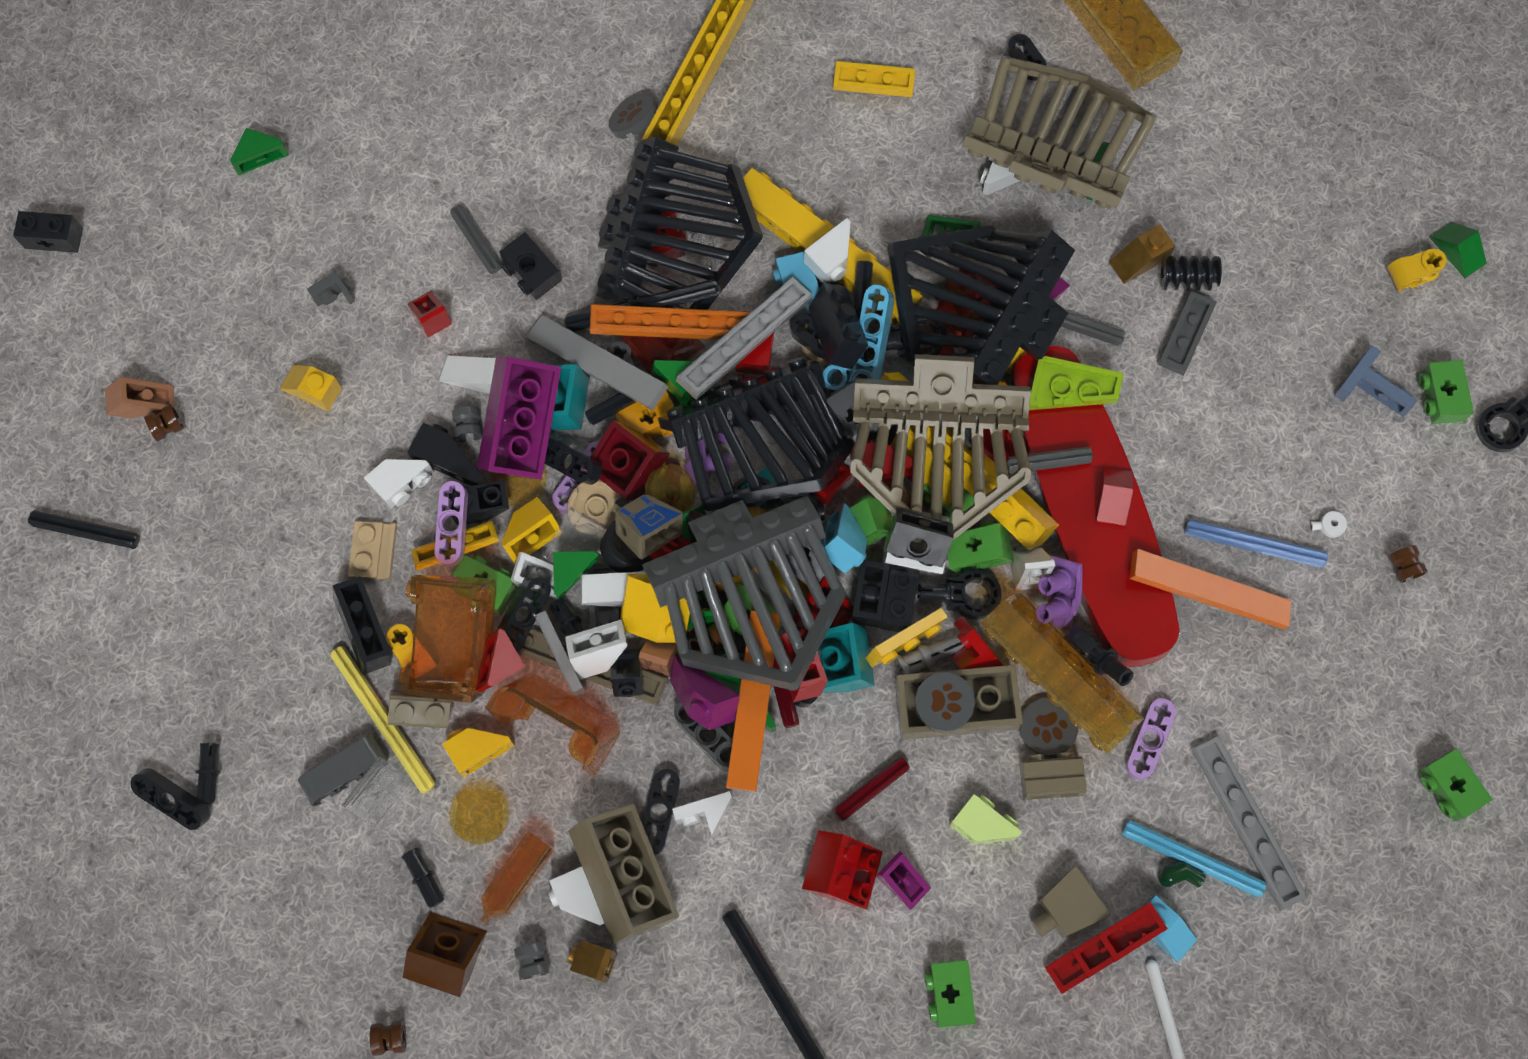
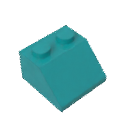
M577 364L553 365L561 367L551 429L582 430L589 378Z
M853 622L829 628L817 651L828 680L822 693L851 692L875 686L873 669L865 659L870 653L867 630Z

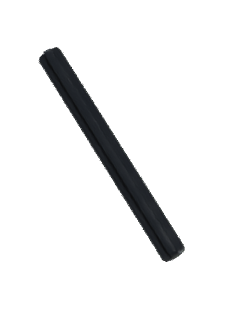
M711 279L613 305L669 308L717 296L721 293L720 284L716 279ZM591 310L567 316L565 318L566 328L572 332L590 328Z
M733 909L722 916L724 923L804 1058L824 1059L737 910Z

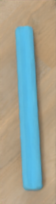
M1129 820L1123 828V836L1177 861L1185 862L1195 869L1253 896L1260 897L1265 892V881Z

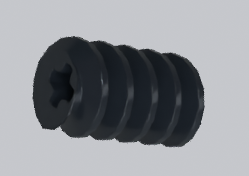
M1169 256L1167 260L1163 257L1160 273L1163 290H1167L1169 283L1173 284L1174 290H1178L1180 283H1183L1185 291H1189L1191 283L1195 284L1196 291H1200L1202 283L1206 284L1207 291H1211L1213 283H1216L1219 287L1222 277L1221 258L1213 256L1210 261L1208 256H1202L1199 261L1197 256H1191L1188 261L1186 256H1180L1177 261L1175 256Z

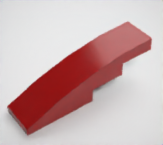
M1151 902L1053 961L1045 969L1060 993L1063 994L1110 964L1120 960L1168 928Z

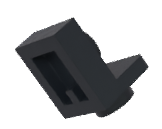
M640 649L624 650L611 666V683L615 697H631L643 694L641 663L639 660Z

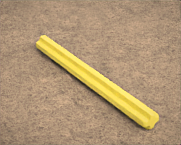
M339 646L332 650L331 658L419 791L424 794L432 790L435 785L434 780L398 726L388 725L387 709L344 646Z

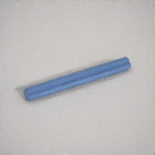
M1189 519L1185 526V534L1188 536L1320 568L1326 565L1328 559L1326 551L1198 520Z

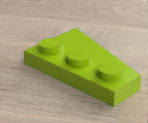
M1044 356L1043 359L1038 360L1030 395L1029 410L1117 403L1124 373Z

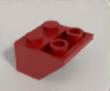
M818 830L802 889L818 896L867 910L883 851L844 834Z

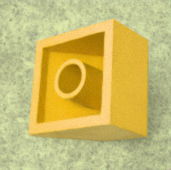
M627 574L620 616L624 630L656 643H676L668 607L666 605L660 608L647 575ZM682 598L679 601L685 632L687 633L690 612L686 598Z

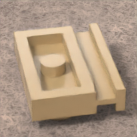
M354 521L348 570L349 578L353 579L361 576L362 579L391 581L397 533L396 523L383 524L379 522Z

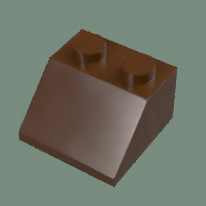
M430 912L407 950L402 978L460 997L470 980L487 931Z

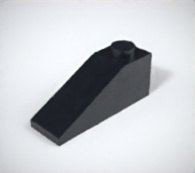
M425 423L422 424L408 450L412 460H426L432 469L470 486L487 483L448 434L447 429L438 424H433L432 426Z

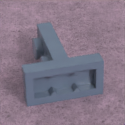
M1371 345L1334 396L1344 402L1357 386L1404 417L1415 405L1417 399L1412 397L1408 390L1397 387L1388 381L1384 374L1370 369V366L1381 353L1379 349Z

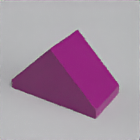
M900 851L877 875V878L910 910L931 889Z

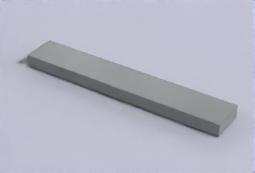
M792 277L677 376L676 381L697 400L812 299L813 295Z
M543 315L540 316L526 336L534 344L569 364H577L583 372L652 411L668 389V386L662 381Z
M1219 735L1192 747L1191 750L1262 880L1266 882V887L1279 911L1307 898L1306 892Z

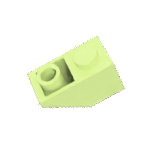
M973 794L950 824L953 829L972 844L1016 840L1022 833L1017 828L1019 826L1017 821L1007 814L1001 816L993 809L995 805L983 795L977 797Z

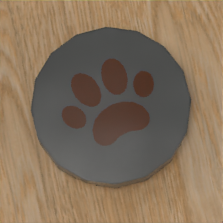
M647 93L637 94L627 99L612 113L609 119V128L617 138L621 139L628 138L626 135L630 133L633 135L641 133L652 121L656 113L655 109H658L657 102Z
M941 672L924 679L917 689L914 703L916 714L928 728L946 733L954 732L968 722L973 715L975 699L973 690L967 681L959 675Z
M1052 697L1040 698L1030 703L1022 713L1023 724L1019 728L1020 737L1025 746L1037 754L1044 755V757L1056 756L1058 753L1066 752L1076 741L1079 731L1078 719L1072 708L1065 702Z

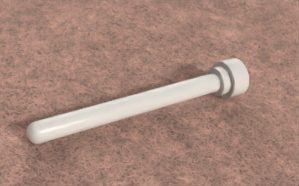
M1150 959L1146 962V969L1172 1059H1185L1158 963Z

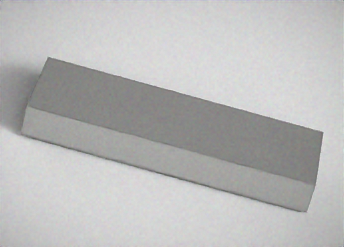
M546 611L537 614L535 618L572 694L576 698L586 694Z

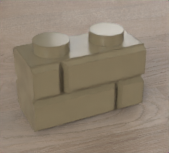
M390 690L388 725L448 728L451 705L450 693L407 691L404 693L403 690Z
M1073 752L1056 754V759H1045L1042 754L1026 756L1027 761H1022L1020 764L1024 800L1083 796L1087 791L1083 758L1074 757Z

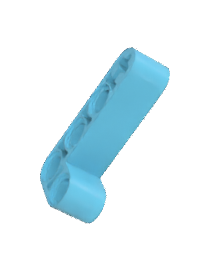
M872 285L865 291L860 324L868 343L867 348L872 347L875 350L874 359L867 362L864 359L863 353L853 369L834 365L828 366L823 372L827 388L837 390L858 376L861 378L863 375H867L870 379L880 380L894 306V295L888 288L881 285ZM880 294L885 296L884 301H879V303L874 301L875 296ZM873 309L875 311L878 310L883 312L882 316L875 313H871V310ZM874 319H878L880 329L877 333L871 334L869 323ZM840 370L843 374V380L836 386L832 381V376L835 371Z

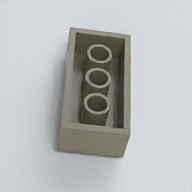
M1016 665L897 675L895 687L901 740L1019 730L1023 724ZM949 672L959 675L968 682L974 693L975 706L973 715L964 726L954 732L941 733L931 730L916 714L914 701L917 689L924 679L935 673Z
M634 804L585 818L568 830L613 945L661 928L679 917Z

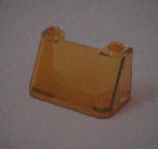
M411 576V580L408 581L406 586V596L410 598L412 604H416L412 660L408 662L406 667L401 668L399 674L402 694L472 703L485 693V691L477 692L475 689L487 635L493 632L496 581L495 579L476 577Z
M532 673L525 674L496 690L485 706L496 721L507 727L515 720L523 719L529 721L536 709L575 731L569 742V752L576 761L583 764L582 770L595 778L620 736V727L612 717Z

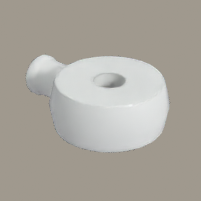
M1330 511L1325 513L1320 518V521H1311L1310 525H1312V528L1310 529L1312 531L1321 530L1327 537L1336 538L1343 535L1346 531L1347 520L1340 512Z

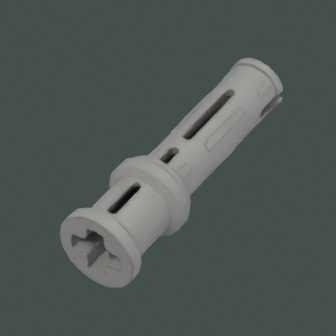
M972 626L973 629L977 632V634L982 638L977 626ZM958 634L928 647L926 645H919L915 651L903 656L899 655L895 659V663L900 674H912L924 668L929 670L934 666V662L955 654L964 647L956 637Z

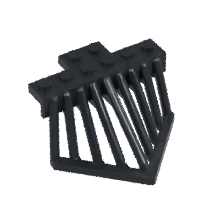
M657 136L641 140L634 150L635 160L632 169L627 175L628 185L626 192L612 195L606 206L607 215L605 223L599 231L600 240L598 244L599 247L607 249L605 254L606 263L603 273L597 282L598 292L596 296L605 300L620 298L629 301L637 297L655 294L641 286L642 280L667 290L686 286L646 269L647 263H655L705 280L716 279L720 284L722 292L763 238L740 168L733 164H723L678 152V146ZM676 163L725 175L727 181L673 167ZM676 179L731 193L732 197L671 184L669 181ZM674 195L729 207L733 210L737 209L738 213L667 200L665 197ZM670 211L743 226L744 230L660 214ZM672 228L736 239L740 243L734 250H726L655 232L659 229ZM661 245L720 259L725 262L718 271H713L651 251V247ZM719 295L694 301L689 309L708 310ZM680 305L673 306V307H669V308H682V309H686V308H684V307H682V306H680Z
M991 225L891 242L887 246L906 361L913 367L915 354L922 355L921 344L960 347L966 349L967 352L942 354L940 356L974 357L973 378L980 384L998 385L1019 347L1035 360L1043 359L1068 315V312L1050 298L1049 295L1075 249L1053 230L1030 235L997 230ZM994 241L1022 244L1026 246V249ZM962 242H967L970 246L962 244ZM939 246H944L948 251L939 248ZM916 250H919V251H920L921 253H923L924 255H922V254H920V253H917V252H915V251H916ZM992 253L1014 257L1017 262L994 255ZM956 254L1000 268L1007 275L997 272L983 265H980L978 263H975L973 261H970ZM931 258H936L940 261H943L957 268L970 272L974 275L987 279L999 289L990 286L982 281H979L973 277H970L962 272H959L951 267H948L942 263H939ZM906 262H912L977 292L991 305L914 278L908 273ZM911 289L969 309L984 321L919 306L912 300ZM915 317L965 328L976 336L964 337L922 333L917 330Z
M798 357L788 361L789 365L781 368L778 366L765 370V375L758 378L756 376L744 377V374L734 375L728 378V383L723 385L714 384L697 400H691V405L684 408L683 406L672 407L666 410V415L658 418L661 429L673 432L678 448L687 446L704 510L721 509L743 500L744 504L817 492L826 488L851 453L853 444L845 436L838 418H834L827 408V396L824 392L826 385L819 362ZM809 395H814L837 444H835ZM796 401H800L813 427L807 420L806 416L804 415ZM783 408H787V409H788V411H789L790 414L792 415L793 419H794L795 422L797 423L798 427L800 428V430H801L802 433L804 434L805 438L802 436V434L800 433V431L797 429V427H796L795 424L792 422V420L789 418V416L787 415V413L784 411ZM769 414L775 416V418L778 420V422L783 427L785 432L788 434L790 439L793 441L795 446L791 443V441L787 438V436L784 434V432L780 429V427L776 424V422L772 419V417ZM751 420L762 423L802 474L803 479H787L786 474ZM733 427L743 429L774 477L776 484L761 485ZM721 433L724 435L750 488L743 490L734 489L715 434ZM702 439L705 440L723 491L721 494H711L698 441Z

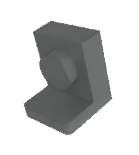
M335 271L307 288V291L318 307L322 304H331L341 292L349 304L355 302L351 296V293L354 292L351 284L346 277L340 279Z

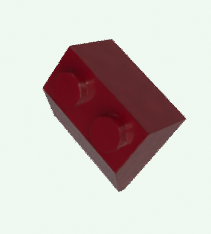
M612 420L590 457L601 464L602 473L600 480L626 500H635L645 495L670 453L644 434L616 420Z

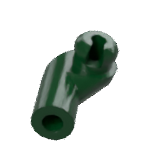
M1179 861L1164 867L1158 879L1164 887H1171L1186 880L1199 888L1204 883L1206 875L1189 864Z

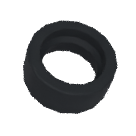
M616 520L613 521L600 541L602 558L609 567L620 573L642 571L644 569L642 564L651 561V556L648 555L641 560L640 558H627L619 553L613 542V538L617 534Z

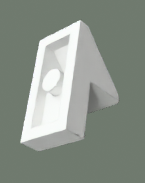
M519 552L510 580L519 588L522 581L528 575L538 574L549 581L551 585L549 596L559 599L554 594L553 565ZM533 584L531 589L539 592L541 587Z
M728 791L673 808L676 823L683 822V826H690L701 822L700 817L706 815L713 838L732 802L731 793Z

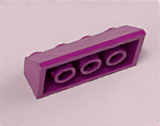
M496 356L477 463L478 469L542 480L561 367L507 356Z

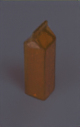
M527 832L481 896L484 915L480 920L488 924L491 919L509 916L555 851L533 834Z

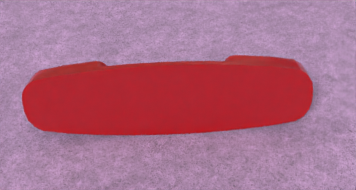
M1049 346L1044 355L1081 364L1076 354L1060 346ZM1028 353L1022 355L1015 364L1011 386H1026L1032 390L1038 360L1032 358ZM1104 405L1029 410V431H1022L1026 451L1029 454L1089 446L1092 450L1093 459L1091 463L1036 470L1035 475L1049 516L1059 524L1055 532L1066 559L1082 564L1081 603L1095 633L1106 650L1109 648L1115 650L1118 654V661L1126 667H1142L1165 658L1176 644L1180 632L1173 594L1130 579L1132 554L1135 550L1140 549L1162 557L1155 531L1134 473L1133 493L1126 526L1120 527L1096 523L1103 468L1132 471L1124 448Z

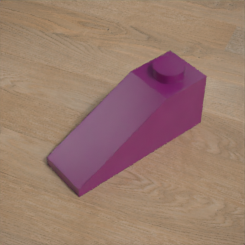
M679 654L675 655L670 682L687 715L708 730L735 721L740 695L703 670L684 666Z

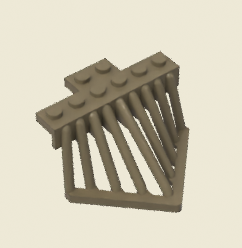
M1002 56L984 118L976 117L973 128L966 135L962 146L968 148L967 152L973 156L983 158V155L993 158V163L998 166L1008 168L1010 165L1009 172L1014 173V178L1029 183L1032 180L1041 184L1040 188L1050 193H1055L1056 190L1061 192L1065 187L1070 189L1069 193L1082 199L1086 196L1096 200L1095 203L1097 205L1111 209V206L1117 208L1131 177L1126 175V172L1153 127L1157 115L1088 75ZM1008 71L1016 72L1017 75L1001 124L995 123L994 119ZM1028 75L1038 77L1018 130L1015 131L1011 129V125ZM1048 80L1058 82L1033 137L1028 136L1027 134ZM1068 86H1077V91L1053 140L1049 144L1045 143L1046 135ZM1090 91L1094 94L1068 148L1066 150L1060 149L1087 92ZM1103 100L1108 102L1109 106L1084 155H1076ZM1118 110L1123 111L1125 115L1100 162H1093ZM1135 119L1142 124L1116 170L1109 168Z
M915 354L913 381L855 378L853 422L860 424L851 456L850 472L893 515L896 508L922 515L927 426H934L930 517L942 520L946 427H953L952 513L950 523L953 524L954 540L1030 482L1031 468L1022 431H1029L1028 415L1031 389L1026 386L972 384L974 357ZM873 423H877L879 425L872 468L870 470L863 463V456L870 427ZM891 424H897L890 490L881 480ZM910 425H916L911 506L909 508L901 498L903 494ZM965 428H971L974 504L963 512ZM983 429H990L997 486L987 494L985 492ZM1002 430L1010 432L1018 464V470L1009 477Z

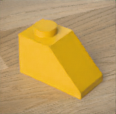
M293 365L279 389L329 412L342 387L334 376L312 366Z
M536 497L513 513L501 544L513 563L516 564L519 552L531 555L563 532L551 512Z
M460 728L453 731L446 737L447 741L442 743L458 772L464 778L515 746L508 736L466 728L465 730Z

